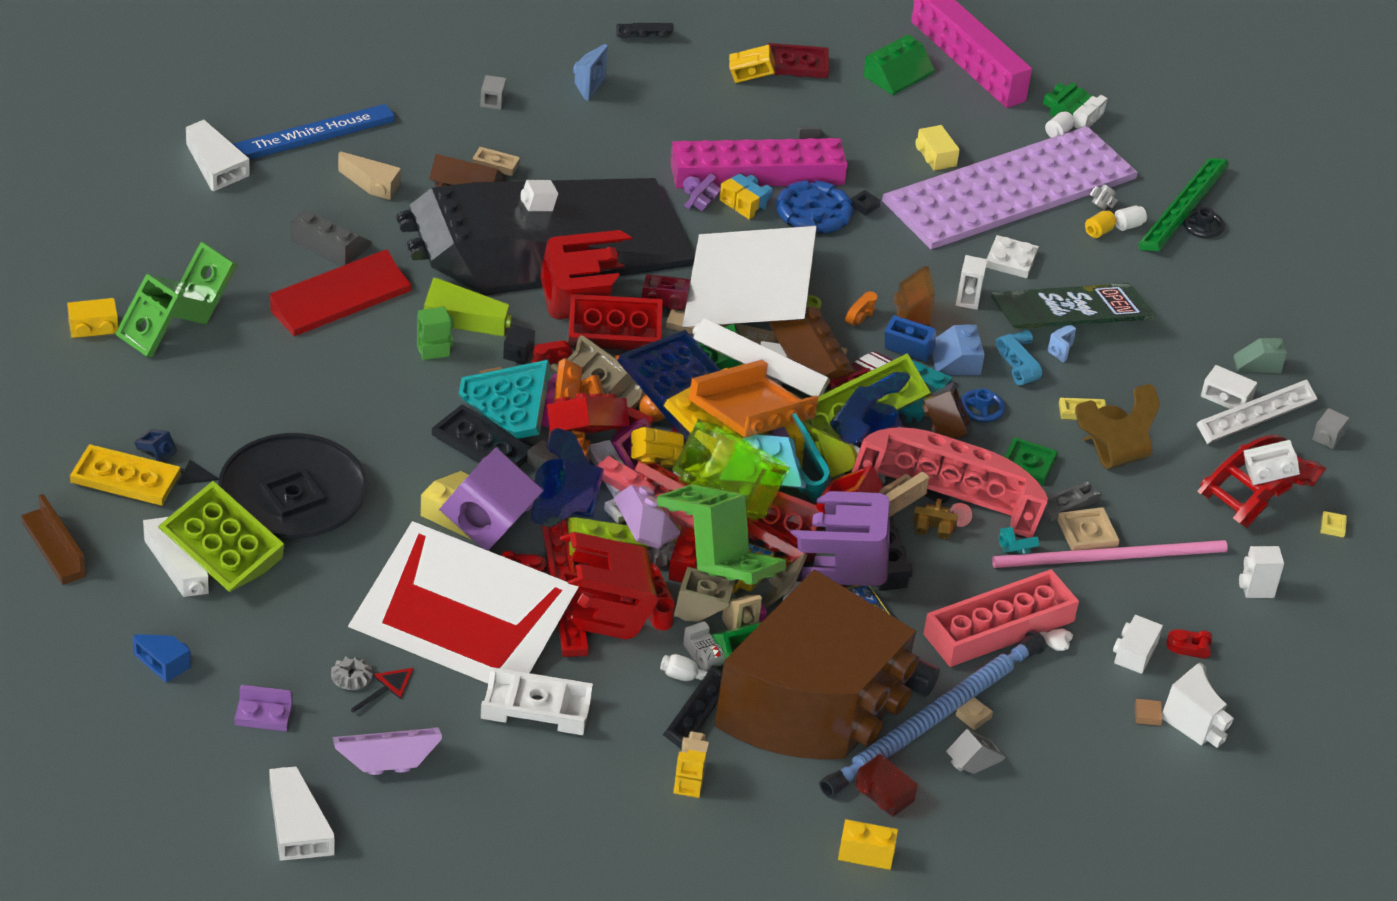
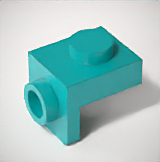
M1013 527L999 529V544L1004 552L1017 551V554H1026L1032 552L1031 547L1040 546L1038 536L1015 540Z

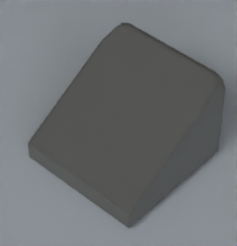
M796 126L798 139H820L821 130L819 127Z

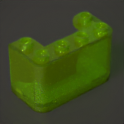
M698 418L672 470L680 475L678 479L689 485L693 483L694 485L744 494L747 517L758 521L759 518L764 519L790 466L730 430Z

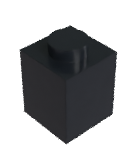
M513 325L504 341L503 359L525 365L534 349L535 330Z

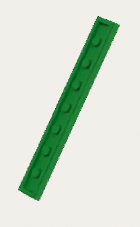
M1209 158L1138 243L1140 250L1160 251L1228 168V159Z

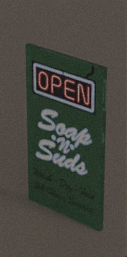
M1130 283L991 292V298L1014 329L1156 319L1155 313Z

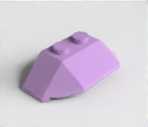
M630 485L615 496L614 501L636 542L659 549L663 544L669 543L679 536L680 531L672 516L665 507L658 506L657 496L651 488L644 485L640 487Z
M438 727L333 737L335 749L360 770L368 772L370 775H379L384 773V770L393 769L395 772H408L410 768L418 767L442 740V734Z

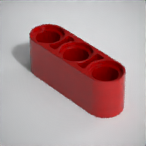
M651 563L658 601L648 618L655 629L661 631L668 630L674 623L675 603L659 568Z

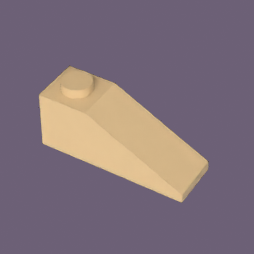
M339 152L338 171L370 195L391 200L400 187L401 168Z

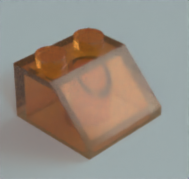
M929 266L922 267L899 283L898 292L894 293V305L898 306V317L930 327L935 293Z

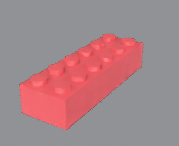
M1050 569L927 613L923 634L948 666L952 667L1021 642L1029 631L1033 630L1037 633L1042 631L1048 632L1073 623L1079 600L1055 572Z

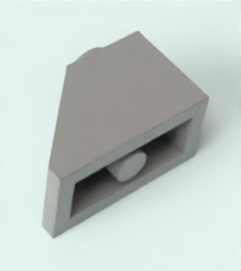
M966 729L946 751L951 756L952 760L950 762L956 769L961 772L966 770L972 774L993 766L1006 758L990 739L969 729Z

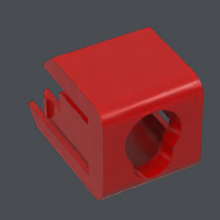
M621 230L550 238L546 245L540 272L549 315L554 319L569 318L571 294L611 296L614 283L619 278V273L570 278V276L600 273V270L625 268L623 264L617 261L619 253L616 252L615 248L607 247L605 249L588 250L589 245L631 240L632 237Z
M575 531L561 536L560 540L569 541L572 544V548H576L570 560L589 564L576 565V573L564 571L567 583L578 586L571 599L573 611L571 619L576 628L620 639L634 638L643 627L658 601L648 550L642 546Z

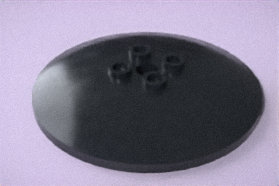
M304 433L270 435L242 446L225 462L218 481V485L272 534L277 538L285 539L318 536L342 526L362 506L366 496L367 485L365 471L361 463L348 449L327 438ZM289 492H293V493H295L296 495H290V494H288V493H289Z

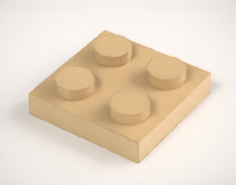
M1103 507L1058 513L1057 521L1071 551L1118 547V536Z

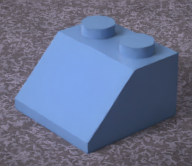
M954 325L936 337V346L931 353L935 370L948 376L981 375L985 354L977 325Z

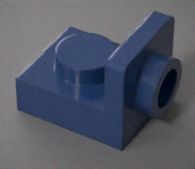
M150 429L134 441L137 450L153 452L156 460L164 463L177 453V448L169 431Z

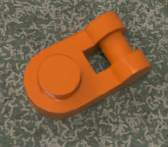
M868 291L859 298L849 309L845 322L854 327L857 324L861 325L866 316H872L875 311L874 305L878 298L877 294Z

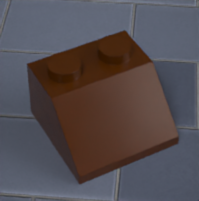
M955 382L926 396L923 409L926 416L931 417L934 424L931 426L932 432L953 439L968 434L972 424Z

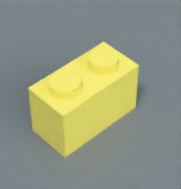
M938 125L919 129L918 138H916L915 142L916 148L922 153L932 169L935 171L956 167L960 149L944 127Z

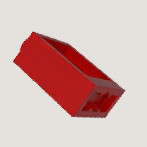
M873 465L831 480L821 496L829 491L879 493L883 484ZM816 503L819 512L825 514V503Z

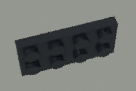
M463 404L432 427V436L479 463L498 447L502 453L520 467L527 461L528 450L534 446L522 438L517 439L493 421Z

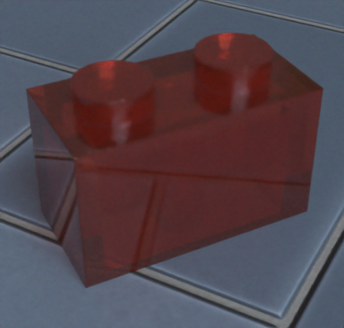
M879 754L858 769L855 786L862 794L867 795L880 809L885 810L894 817L915 802L918 784Z

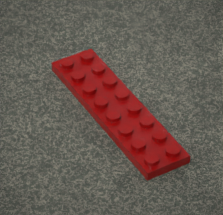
M639 461L635 468L637 472L641 473L640 478L649 483L654 481L661 484L660 489L667 493L692 484L654 462ZM746 513L748 538L766 542L764 546L774 552L779 550L786 553L785 558L791 562H794L804 554L798 550V541ZM805 553L807 555L805 562L814 561L818 553Z

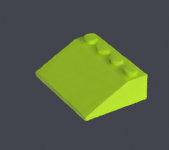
M214 481L209 483L158 526L166 536L229 592L265 574L283 558L284 543Z

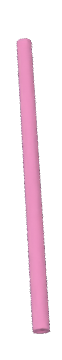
M1226 540L1002 555L993 556L992 563L994 568L1221 553L1227 552Z

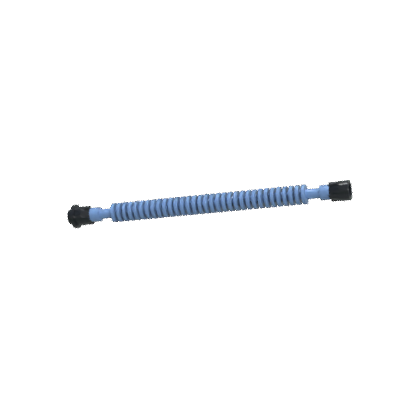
M1033 630L1027 632L1025 638L1011 650V654L1008 656L1000 654L967 679L853 757V764L851 766L843 767L841 770L829 774L820 780L819 786L823 794L828 798H833L849 785V782L854 779L856 774H867L887 760V758L955 712L963 704L1006 676L1014 669L1015 662H1021L1035 654L1043 653L1046 649L1044 637Z

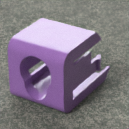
M498 447L480 461L475 470L460 484L439 509L480 548L487 551L525 510L529 511L536 503L537 497L544 491L542 487L537 485L502 453Z
M829 491L819 497L817 503H825V514L823 512L814 514L812 526L825 527L826 531L790 530V533L797 538L798 550L800 552L835 554V557L815 556L814 567H802L797 579L802 582L815 569L840 585L880 586L884 584L888 575L890 549L889 498L881 493Z

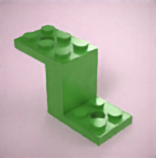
M200 242L180 282L146 274L115 335L145 356L152 358L173 317L201 324L208 323L238 264L209 244ZM211 267L212 274L207 279L206 272ZM146 320L147 327L142 331V322Z
M690 484L657 496L658 506L668 508V511H685L687 515H693L698 571L706 572L709 576H724L727 580H742L745 584H757L760 579L775 577L776 573L786 570L785 559L749 552L744 494Z

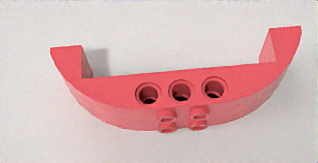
M887 428L868 435L863 439L852 472L873 465L876 473L895 479L900 478L906 473L913 478L919 473L924 472L929 476L927 489L1010 515V527H1013L1014 533L1025 537H1033L1048 502V497L1040 484L1027 471L1009 459L975 445L915 428Z

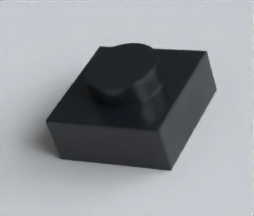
M866 190L850 199L852 207L865 216L879 208L881 202L880 199Z

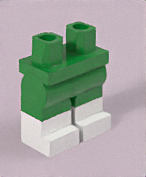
M1073 82L1068 86L1058 83L1053 93L1048 92L1045 94L1043 105L1051 108L1049 115L1053 117L1060 112H1069L1074 117L1073 127L1079 129L1085 126L1090 127L1093 122L1095 123L1104 115L1108 98L1102 95L1096 98L1088 94L1083 88L1077 87V84Z

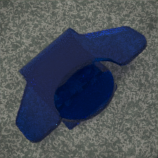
M895 372L868 387H857L830 421L832 429L841 436L845 444H857L860 441L863 442L865 437L876 431L898 428L902 423L898 410L892 405L877 403L876 401L887 394L901 391L909 381L910 375L908 373Z
M560 428L553 429L550 433L547 448L551 453L558 456L559 459L547 460L538 468L534 482L542 487L544 491L534 500L530 515L534 523L545 527H553L572 514L593 517L604 474L603 468L592 465L587 461L575 434Z

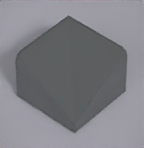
M544 440L539 441L527 453V464L544 474H547L557 466L560 459Z

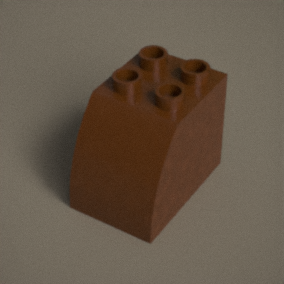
M814 569L724 661L715 727L755 747L799 758L844 759L859 743L869 747L874 743L882 730L884 721L881 719L888 711L895 716L899 715L911 697L912 689L905 686V682L912 676L919 663V656L912 653L916 630Z

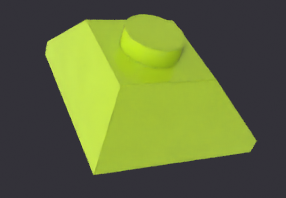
M809 423L803 424L820 455L828 465L832 478L853 469L855 459L858 456L853 445L850 446L844 440Z

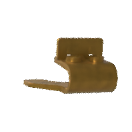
M1145 384L1134 389V406L1129 414L1114 405H1106L1098 409L1096 403L1092 400L1076 405L1075 414L1078 425L1083 431L1090 434L1084 437L1083 440L1093 439L1098 458L1104 468H1114L1151 456L1152 443L1149 437V429L1160 407V401L1153 385Z

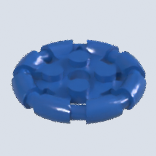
M808 180L792 183L788 186V189L784 188L779 193L776 200L777 212L786 224H791L794 227L816 226V232H822V234L840 230L842 225L846 226L850 222L854 213L852 201L847 193L842 189L837 190L835 185L816 180L815 183H808Z

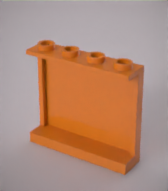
M764 360L692 378L689 394L690 401L744 438L794 424L792 416L794 413L800 421L815 418L819 397L816 395L801 400L767 378L768 363Z

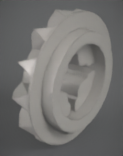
M345 656L343 661L336 660L335 666L331 667V678L340 688L346 690L361 689L368 685L372 679V666L367 664L366 659L358 660L357 656L354 659H348ZM351 669H355L353 674H351V677H349L348 672H350Z

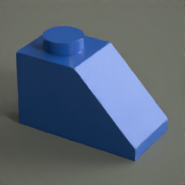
M136 634L133 636L134 655L166 683L191 668V651L187 644L181 643L174 636Z

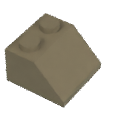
M687 567L679 591L674 616L680 617L684 621L700 622L727 608L735 580H727L724 576H709L706 572Z

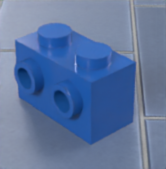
M893 315L884 331L885 349L903 355L908 353L910 357L925 362L928 361L936 346L935 328Z

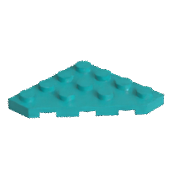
M548 360L462 377L459 396L462 401L517 439L539 435L551 365Z

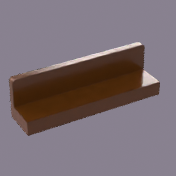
M39 495L40 509L21 515L22 524L62 585L86 577L82 551L45 495Z

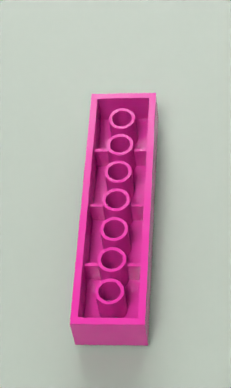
M914 0L911 22L1004 107L1009 108L1026 102L1032 68L956 0Z
M840 138L672 142L670 163L676 188H684L683 182L687 177L699 178L700 183H702L711 173L716 176L713 183L718 187H721V183L738 174H742L745 177L749 175L755 176L760 187L764 185L789 186L792 183L808 180V183H815L817 180L833 185H845L847 161Z

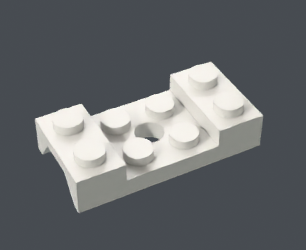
M491 667L486 697L481 704V719L506 723L508 716L558 724V731L583 735L592 699L593 684ZM535 695H539L543 697V699L535 700L532 697Z

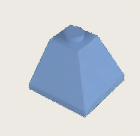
M606 44L585 54L574 65V83L585 100L589 101L606 79L608 45Z

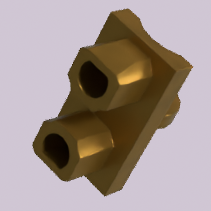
M937 499L936 505L926 504L925 508L916 506L913 517L915 533L927 535L929 526L938 528L937 537L949 540L952 532L956 530L958 514L949 513L950 508L942 507V499Z

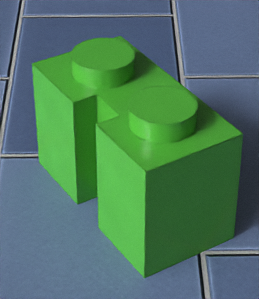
M445 306L418 310L417 347L423 360L450 356V346H453L451 329L454 328L452 315H448Z

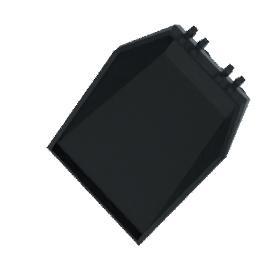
M656 178L551 180L558 192L553 211L527 210L525 204L521 201V191L524 189L526 181L472 182L429 189L409 205V210L401 211L395 216L397 222L400 223L398 226L401 232L417 231L419 238H412L406 244L408 250L411 251L409 254L412 260L428 259L431 268L478 291L479 294L484 296L541 288L540 272L546 245L550 238L557 236L621 230L632 237L631 240L589 245L588 250L605 249L607 247L615 248L616 252L619 253L617 261L623 264L625 268L600 270V273L570 276V278L619 273V276L673 269L693 266L695 260Z

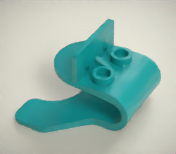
M794 413L792 414L794 422L805 440L804 452L814 468L822 476L820 481H812L799 468L801 479L805 481L806 487L797 489L800 493L804 491L811 500L817 502V499L821 497L832 480L830 471L805 426ZM776 486V487H777V489H781V488L784 487V486Z

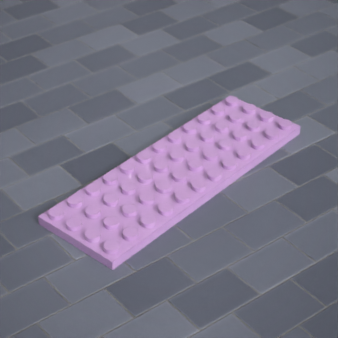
M1088 126L1067 132L1063 136L1058 135L883 194L882 201L932 250L1088 196L1095 186L1101 188L1104 184L1111 188L1134 180L1138 172Z

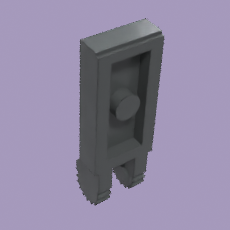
M1087 481L1076 486L1072 485L1047 496L1048 502L1043 515L1052 522L1057 519L1058 513L1077 511L1087 505L1092 506L1099 501L1101 494L1096 490L1090 492L1092 485Z

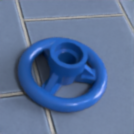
M988 389L971 390L961 397L968 417L974 421L993 422L1001 418L1005 412V403L1002 398ZM997 403L998 411L989 415V407ZM967 405L976 407V409L980 411L981 415H978L970 411Z

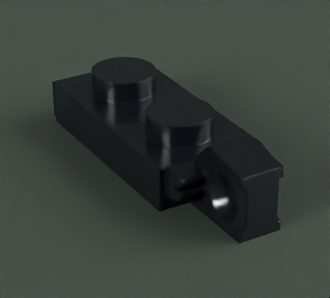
M673 23L616 25V37L627 38L630 34H636V37H648V34H656V37H668V34L674 31Z

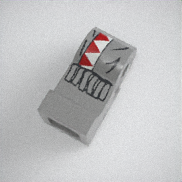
M705 621L685 628L683 645L702 670L708 671L713 665L715 667L724 665L725 657L723 650L710 635L709 626Z

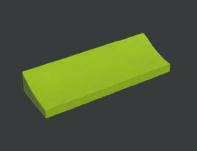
M907 353L819 396L815 418L801 422L802 424L809 423L842 439L870 425L872 421L876 422V418H885L925 398L931 392Z

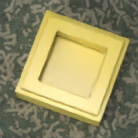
M1323 511L1320 533L1344 537L1347 516Z

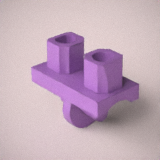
M711 173L702 183H700L699 178L687 177L683 182L685 193L691 194V198L685 203L684 207L690 210L694 205L703 212L711 200L714 201L721 191V188L713 183L716 176Z

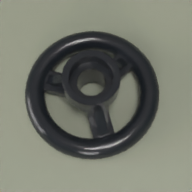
M1201 207L1193 209L1184 220L1183 226L1189 233L1195 236L1213 238L1224 231L1225 223L1212 209ZM1216 221L1218 228L1211 231L1210 223ZM1189 223L1197 225L1203 231L1193 228Z

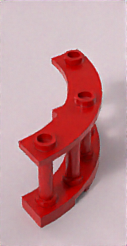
M1267 435L1247 445H1241L1237 452L1222 463L1211 476L1203 479L1200 484L1201 488L1197 492L1208 499L1214 494L1236 511L1233 519L1248 528L1268 506L1266 501L1273 495L1281 496L1289 491L1293 486L1292 484L1295 483L1299 486L1309 485L1313 487L1327 468L1316 461H1304L1297 456L1299 475L1269 481L1265 484L1253 485L1250 477L1239 469L1246 464L1244 450L1287 441L1281 435ZM1231 475L1254 491V494L1246 503H1240L1220 488V485Z

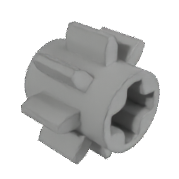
M1104 184L1101 188L1095 186L1090 194L1094 197L1091 203L1104 211L1107 207L1113 209L1118 201L1114 198L1116 192Z
M665 543L659 549L649 546L650 563L655 564L657 567L667 566L674 550V543Z

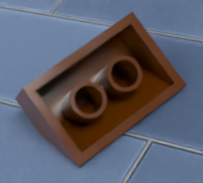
M435 154L429 179L435 182L434 186L441 187L472 182H503L506 179V175L496 168Z

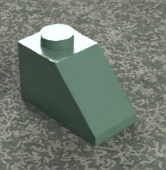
M1259 338L1235 353L1233 359L1237 373H1281L1287 352L1282 338Z

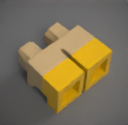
M690 732L689 738L683 737L681 752L679 751L677 759L674 794L695 798L700 797L709 742L705 741L706 735L703 733Z

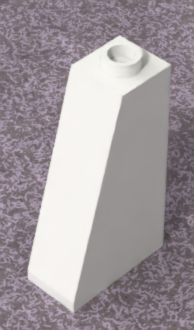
M205 120L186 127V144L213 192L250 176L249 158Z
M168 517L143 520L146 544L182 596L209 594L207 572L158 528Z
M297 767L269 769L270 792L280 861L334 855V833Z

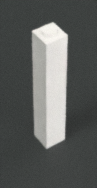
M705 318L701 322L698 321L693 329V339L696 342L742 364L764 360L768 363L767 376L810 397L823 395L830 382L828 377Z

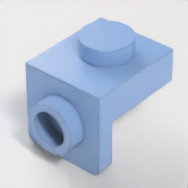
M1069 324L1051 334L1048 352L1061 362L1067 361L1069 348L1073 346L1076 328Z

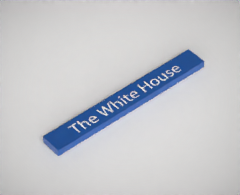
M386 104L240 141L233 143V145L251 160L394 122L395 115Z

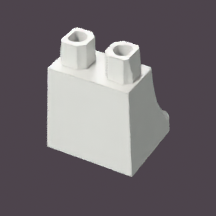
M1202 663L1196 664L1172 685L1162 713L1163 720L1201 746L1208 741L1217 748L1226 741L1228 734L1225 731L1233 723L1234 717L1225 712L1227 704L1212 688L1207 677L1206 666Z

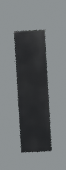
M714 665L709 669L663 733V736L681 750L683 737L689 738L690 732H697L718 703L722 672Z

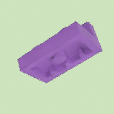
M241 685L235 725L287 732L293 709L292 691Z

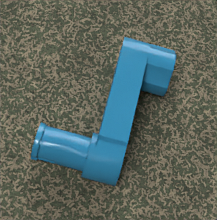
M1027 329L1014 335L1007 334L996 339V347L999 353L1013 367L1012 375L1014 382L1018 386L1042 378L1040 364L1023 347V345L1032 343L1031 340H1033L1031 332Z

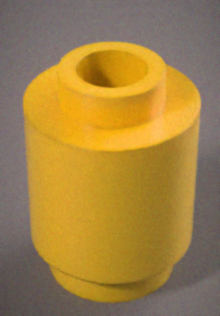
M1101 211L1086 220L1085 229L1092 238H1099L1113 230L1117 220L1111 211Z

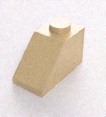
M749 595L729 601L728 607L723 609L722 620L728 630L759 622L762 601L760 595Z

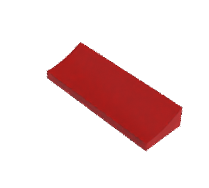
M388 249L270 293V311L293 336H297L410 292L411 283L402 274Z

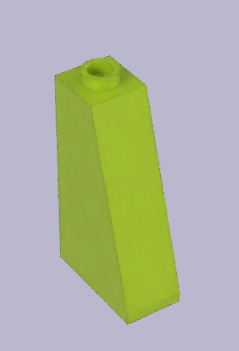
M433 278L424 304V310L445 306L448 315L453 317L454 329L504 336L506 328L511 327L512 314H509V304L447 281Z

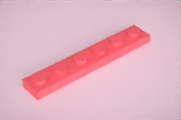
M607 456L593 468L594 476L620 491H623L630 485L638 487L644 485L651 488L656 496L667 493L660 489V485L640 478L641 474L610 456ZM669 511L676 524L681 527L694 529L693 515H687L685 511Z

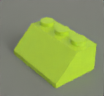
M576 517L568 518V534L575 531L642 546L647 550L649 548L648 545L636 542L628 525ZM569 542L570 556H572L576 548H572V544Z

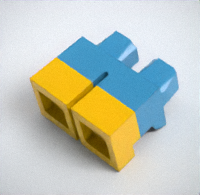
M738 174L721 183L720 201L750 220L755 216L756 210L759 208L766 209L767 201L772 198L773 189L768 185L758 186V180L753 175L745 177L742 174Z

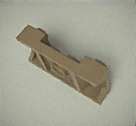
M583 335L578 338L576 350L567 360L583 367L581 381L592 375L604 373L605 376L600 381L605 395L616 394L617 398H626L627 406L633 409L646 394L651 392L648 382ZM559 364L551 365L553 374L558 373Z

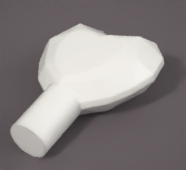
M1063 628L1053 629L1049 632H1039L1044 637L1047 645L1056 651L1069 649V641L1073 638V634Z

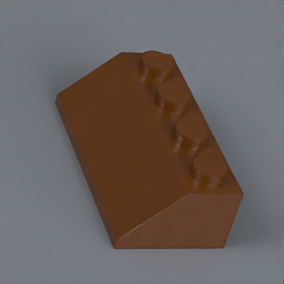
M806 307L805 319L770 322L769 325L788 359L828 377L830 381L855 372L818 308Z

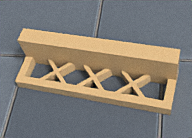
M921 472L912 478L906 473L880 490L879 493L889 498V517L926 495L929 481L928 475Z

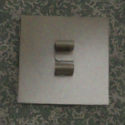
M805 553L787 566L786 570L776 573L775 577L769 579L772 585L763 603L765 609L794 587L807 557Z

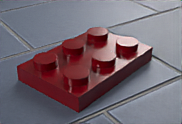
M778 43L767 44L770 45L775 60L774 75L828 78V47Z

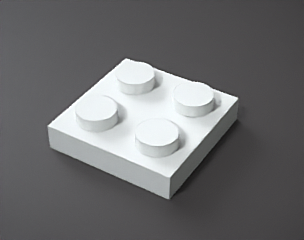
M997 235L987 257L986 268L1028 278L1039 246Z

